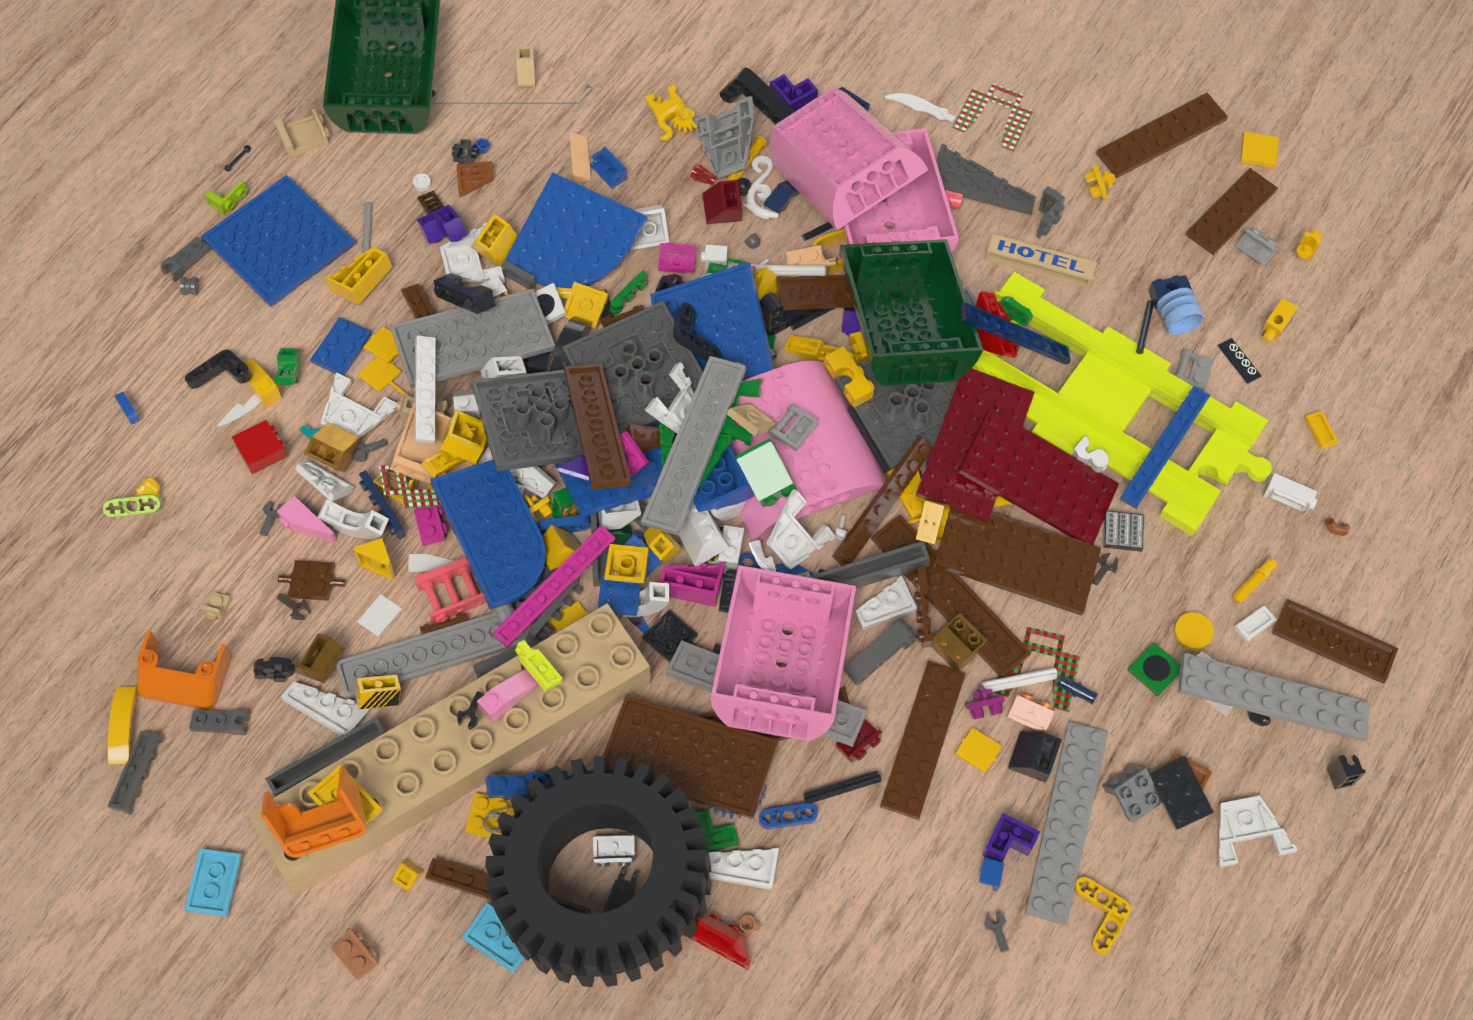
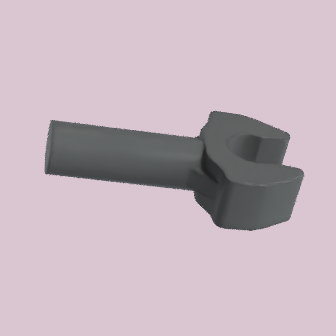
M382 439L366 446L359 442L354 453L361 451V453L355 455L354 460L356 462L366 461L369 452L387 446L385 440Z
M272 501L264 505L263 511L267 517L259 533L260 535L267 536L274 519L280 518L277 510L282 507L281 503L275 511H271L273 508Z
M997 912L996 919L998 923L993 924L990 916L987 915L984 926L986 930L994 932L1000 951L1003 953L1009 951L1002 932L1006 919L1000 912Z

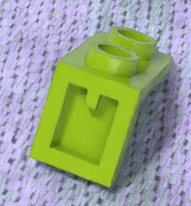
M241 180L224 198L210 190L204 195L209 206L225 215L234 208V205L240 199L246 196L248 190L245 182Z

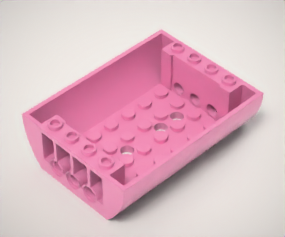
M829 89L774 125L772 129L770 156L774 168L836 230L928 171L925 163L918 155L850 95L839 89Z
M927 129L891 132L922 159L928 171L885 198V202H879L876 206L844 225L847 243L864 244L947 239L952 253L958 243L959 236ZM886 226H892L893 229H887Z

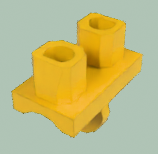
M1096 164L1092 166L1093 171L1084 175L1088 185L1098 183V185L1089 188L1092 198L1103 197V200L1109 198L1105 186L1112 188V183L1115 182L1116 177L1114 174H1109L1108 171H1104V176L1101 177L1098 165Z
M1313 229L1311 233L1306 231L1295 251L1297 256L1311 261L1322 242L1323 233L1317 229Z
M527 495L523 496L535 522H538L533 515L535 512L539 511L544 519L553 513L549 505L550 499L548 496L535 505L533 503L538 500L535 495L531 498Z

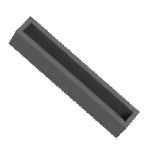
M924 541L811 575V578L853 585L857 589L915 571L917 567L930 566V558Z
M374 717L266 777L265 780L276 797L385 732L378 719Z

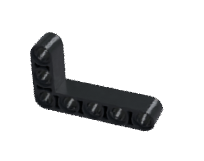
M746 67L738 72L719 93L722 100L727 103H732L741 94L746 97L751 96L753 104L775 125L795 112L760 77Z
M773 292L764 295L760 300V307L768 336H773L787 329L793 322L818 310H784V306Z

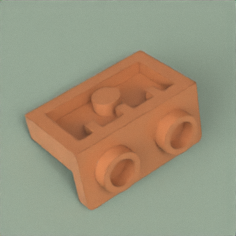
M349 928L346 930L348 934L334 944L331 949L356 980L359 981L378 965L375 960L377 954L370 946L366 949L362 944L364 939L357 930L353 933Z

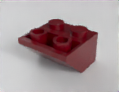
M738 180L720 181L702 193L706 225L742 221V204Z

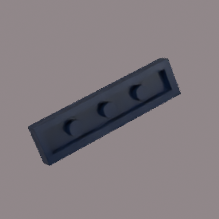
M367 471L359 473L361 478L359 484L364 492L368 491L370 494L368 498L373 506L377 505L379 508L377 512L389 519L387 528L391 535L396 534L399 540L406 537L404 528Z

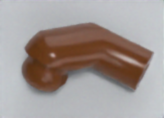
M1333 518L1325 520V525L1331 534L1345 536L1349 533V524L1346 523L1344 525L1343 522L1338 526Z

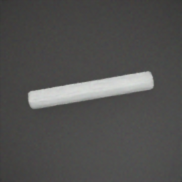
M824 265L757 266V270L767 267L776 276H825L827 274V267Z
M1049 668L984 681L980 685H983L985 690L992 689L994 692L1054 680L1057 678V671L1055 668Z

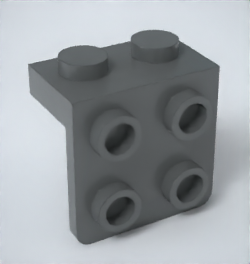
M1049 186L1043 191L1038 209L1044 214L1036 235L1039 239L1043 235L1046 236L1051 230V226L1053 224L1056 225L1062 217L1060 214L1065 207L1063 205L1065 197Z
M1131 764L1126 766L1120 774L1110 777L1108 782L1102 785L1106 793L1117 797L1128 821L1136 822L1162 802L1147 769Z

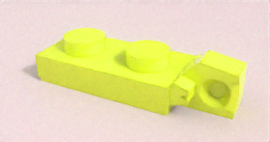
M524 640L517 644L515 651L519 655L520 662L545 692L561 684L562 677L539 649H531Z

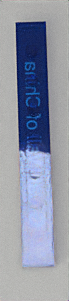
M966 302L961 305L963 322L1067 365L1071 362L1068 346Z

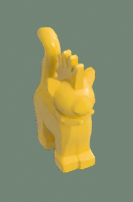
M675 84L668 87L669 98L663 102L660 96L654 101L655 96L653 93L645 96L646 103L654 113L660 129L666 132V134L660 136L662 141H668L673 136L672 128L666 124L670 119H672L671 123L674 124V128L678 127V132H681L682 128L685 134L687 133V128L690 132H693L692 127L698 129L692 120L695 117L694 110L688 109V106L677 95L678 91Z

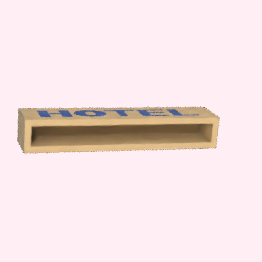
M992 234L985 261L1086 289L1090 288L1097 262L1090 259L1076 257L1072 254H1065L1054 249L1043 248L1036 244H1029L1021 240H1014Z

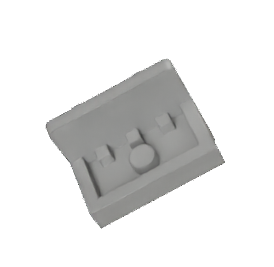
M1246 228L1244 230L1246 231L1236 247L1262 265L1267 266L1275 253L1280 251V248L1277 247L1279 243L1269 237L1265 239L1263 237L1264 233L1257 228Z

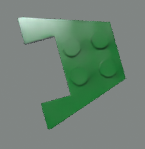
M761 379L741 382L731 408L738 406L740 396L759 398L762 386ZM727 416L721 434L732 435L733 440L736 441L737 439L744 442L745 445L751 446L753 434L742 426H734L735 420Z
M660 423L661 462L663 469L674 443L676 433L663 423ZM720 433L699 487L703 485L732 443V435Z

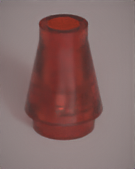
M695 164L690 174L693 181L712 186L717 179V176L702 165L698 166Z

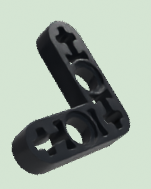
M682 303L677 308L675 314L674 340L707 362L710 356L720 359L722 353L719 348L693 332L695 311L690 304Z
M226 349L189 372L185 376V381L189 388L195 389L225 370L235 381L243 384L251 380L252 373L243 361L231 350Z

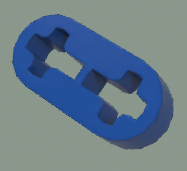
M122 391L115 395L129 422L133 424L139 421V417L124 392Z

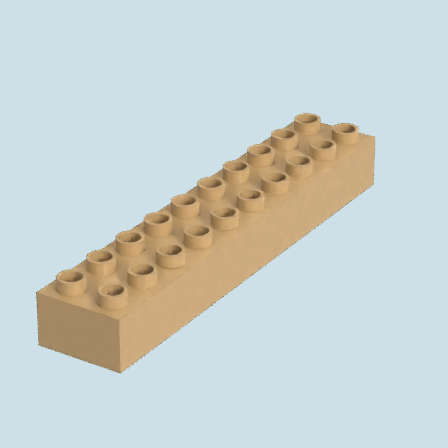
M608 603L532 647L535 650L539 649L563 680L561 684L546 692L538 685L495 723L492 724L479 710V707L475 712L479 722L471 730L468 729L471 719H464L462 725L459 726L457 715L459 711L468 710L477 691L485 695L493 687L525 670L526 668L518 658L519 655L273 798L278 806L292 803L301 812L319 807L308 795V792L339 765L344 766L354 780L383 810L366 825V832L363 836L301 857H291L285 853L261 817L262 805L247 813L295 897L483 785L487 776H498L623 701L625 695L631 696L650 685V665Z

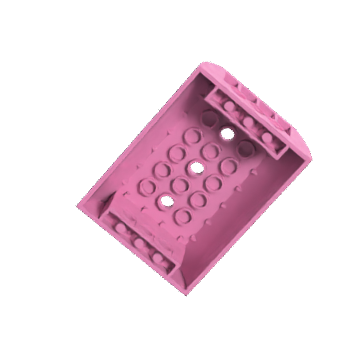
M738 566L711 693L712 707L723 723L728 727L805 741L816 739L828 731L835 718L856 586ZM784 630H789V631H791L793 634H791V635H785V634H783V631H784ZM778 662H783L787 666L781 668L778 667L776 664Z

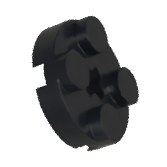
M270 657V661H264V658L258 659L254 662L253 666L254 678L273 679L274 682H284L286 677H290L295 673V664H292L290 659L283 657Z

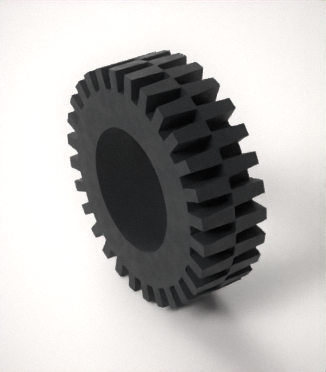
M594 756V770L587 771L581 758L571 760L573 775L564 777L557 765L548 769L551 780L550 785L544 787L536 777L527 783L531 794L529 800H526L518 793L514 795L510 802L515 815L511 816L502 812L497 820L502 835L491 833L488 842L494 856H486L485 867L490 876V879H486V885L493 900L491 902L501 924L512 943H515L520 954L527 961L532 959L538 970L546 975L552 969L558 980L569 983L572 975H575L582 986L593 987L594 977H601L605 985L610 987L618 985L617 974L625 972L631 982L642 978L640 966L649 962L655 972L664 966L662 953L668 950L676 957L683 950L680 937L684 934L692 939L697 931L695 916L704 918L707 910L705 895L711 894L712 885L709 872H712L698 815L694 807L689 806L684 792L680 788L674 791L670 778L661 773L655 779L651 767L640 763L637 771L634 772L629 759L618 757L615 769H611L605 756ZM606 828L624 830L642 839L653 851L652 867L645 884L631 900L614 910L598 914L578 913L564 908L549 896V874L556 857L569 842L584 833Z

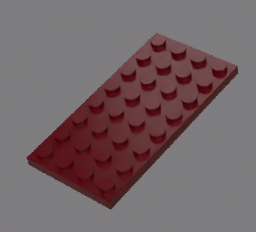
M972 368L959 378L915 496L928 501L947 504L950 506L949 509L988 523L998 495L960 474L959 470L986 412L991 408L1023 427L1035 392Z
M991 408L986 412L959 470L960 474L1069 537L1092 545L1104 521L1105 511H1108L1119 485L1118 482L1101 472L1094 471L1087 464L1077 460L1075 457Z

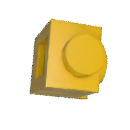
M861 331L850 334L848 344L849 346L851 345L853 354L860 355L861 361L868 360Z

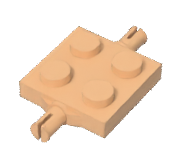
M821 245L786 252L787 265H824L828 267L838 264L836 257L831 259L825 258L823 246Z

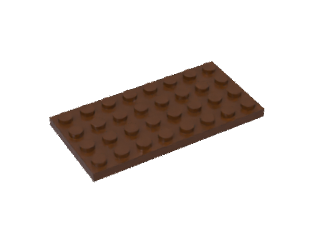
M951 509L933 566L1082 616L1085 611L1101 547L995 512L991 513L989 521L986 523Z
M625 695L603 756H605L611 769H615L618 757L629 759L634 772L637 771L640 763L646 764L651 767L655 779L663 773L670 778L674 791L680 788L687 799L753 819L779 741Z

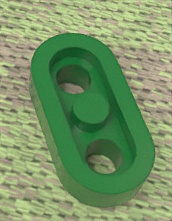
M1004 296L999 301L1009 318L1018 324L1026 326L1033 319L1030 309L1017 302L1014 298Z

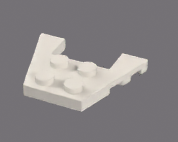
M486 223L477 230L469 231V234L460 241L448 242L440 247L446 275L453 273L461 276L462 282L485 283L498 276L502 284L505 283L501 266L482 270L478 252L471 248V245Z
M681 362L675 364L669 373V376L681 389L670 407L667 409L659 398L656 397L650 401L645 409L647 413L675 433H678L694 395L690 386L692 382L689 377L686 378L682 370L684 366Z
M336 373L333 387L330 390L329 401L326 403L322 416L321 426L323 427L327 423H331L361 438L397 411V403L383 397L376 409L371 411L343 396L351 386L352 381Z
M795 489L791 491L766 543L778 559L789 569H792L808 558L809 554L815 549L819 550L824 547L823 544L827 541H832L836 538L830 528L824 524L812 538L794 517L807 501Z
M1260 796L1224 802L1219 805V868L1238 863L1233 843L1271 836L1278 856L1298 851L1295 844H1292L1288 839L1285 830L1278 825L1274 819L1275 816Z

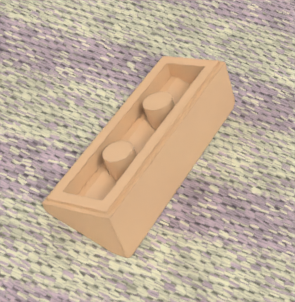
M569 132L573 181H591L587 136Z

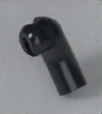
M1247 711L1251 722L1259 726H1268L1271 719L1269 716Z

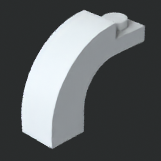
M328 499L324 501L317 518L332 525V529L361 539H376L382 536L389 520L373 510L365 514L352 512Z
M649 582L647 588L639 593L637 615H621V617H641L663 610L669 603V583Z

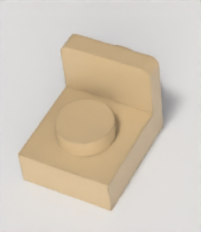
M211 592L206 605H202L200 608L204 617L209 620H223L231 598L230 596Z

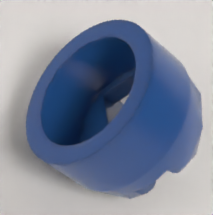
M484 138L478 139L476 141L478 153H487L490 147L489 141Z

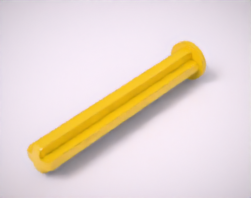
M756 136L755 142L749 148L747 168L761 149L767 146V141L761 136ZM746 169L729 175L726 181L738 180Z

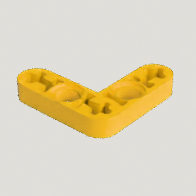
M1081 877L1076 881L1075 894L1107 913L1091 943L1094 953L1105 955L1111 949L1130 915L1131 906L1125 899L1093 880ZM1085 883L1087 884L1088 890H1085L1083 892L1080 890V885H1083ZM1095 888L1096 892L1093 894V897H1090V894ZM1097 894H1105L1108 902L1105 904L1098 902ZM1113 899L1115 900V902L1113 903V905L1115 906H1112L1110 909L1108 908V906L1111 904ZM1120 905L1124 907L1123 910L1125 911L1121 914L1118 913L1117 908L1120 907ZM1113 922L1117 927L1116 932H1109L1106 929V923ZM1105 935L1108 937L1104 943L1105 947L1099 949L1097 942H1100Z

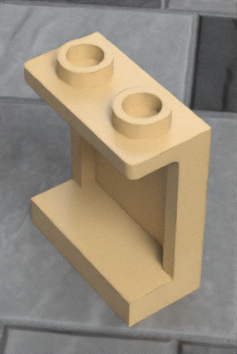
M315 108L311 109L312 116L283 125L281 119L274 121L289 158L329 145L327 137H330L328 129L322 126L324 124L321 114H317Z

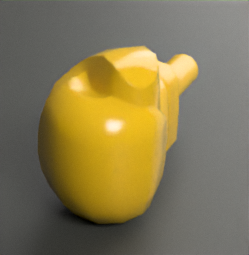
M148 477L135 489L138 493L134 496L144 494H157L159 496L160 485L154 478Z

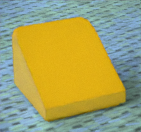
M406 860L401 862L392 880L407 891H410L424 871L411 861Z

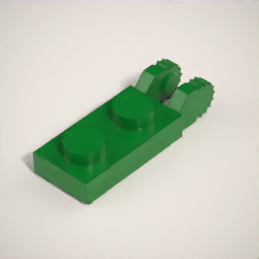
M641 271L610 302L611 314L618 315L619 312L623 311V305L626 302L630 303L639 290L645 289L648 284V274Z

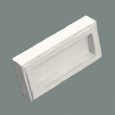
M1264 605L1235 625L1234 629L1247 643L1276 623L1277 619Z

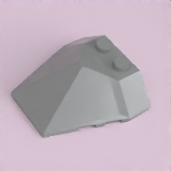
M751 96L737 101L736 109L719 116L707 113L694 118L698 128L695 129L696 136L701 141L702 149L707 154L710 167L715 178L718 180L747 169L754 119V107Z

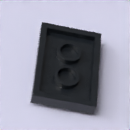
M1186 757L1149 773L1175 830L1214 813Z

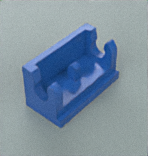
M605 146L591 157L594 161L590 163V167L611 189L627 180V168Z

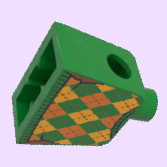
M567 488L552 492L550 506L553 511L551 515L554 519L579 515Z

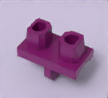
M979 685L978 692L972 693L973 699L980 698V700L965 703V709H969L972 719L984 718L982 707L987 705L989 706L991 716L1002 714L1001 702H1005L1004 696L987 698V696L993 695L992 689L985 690L983 685Z

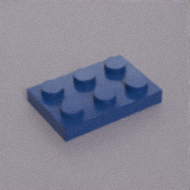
M339 317L311 357V363L334 374L339 373L345 376L372 336V332Z

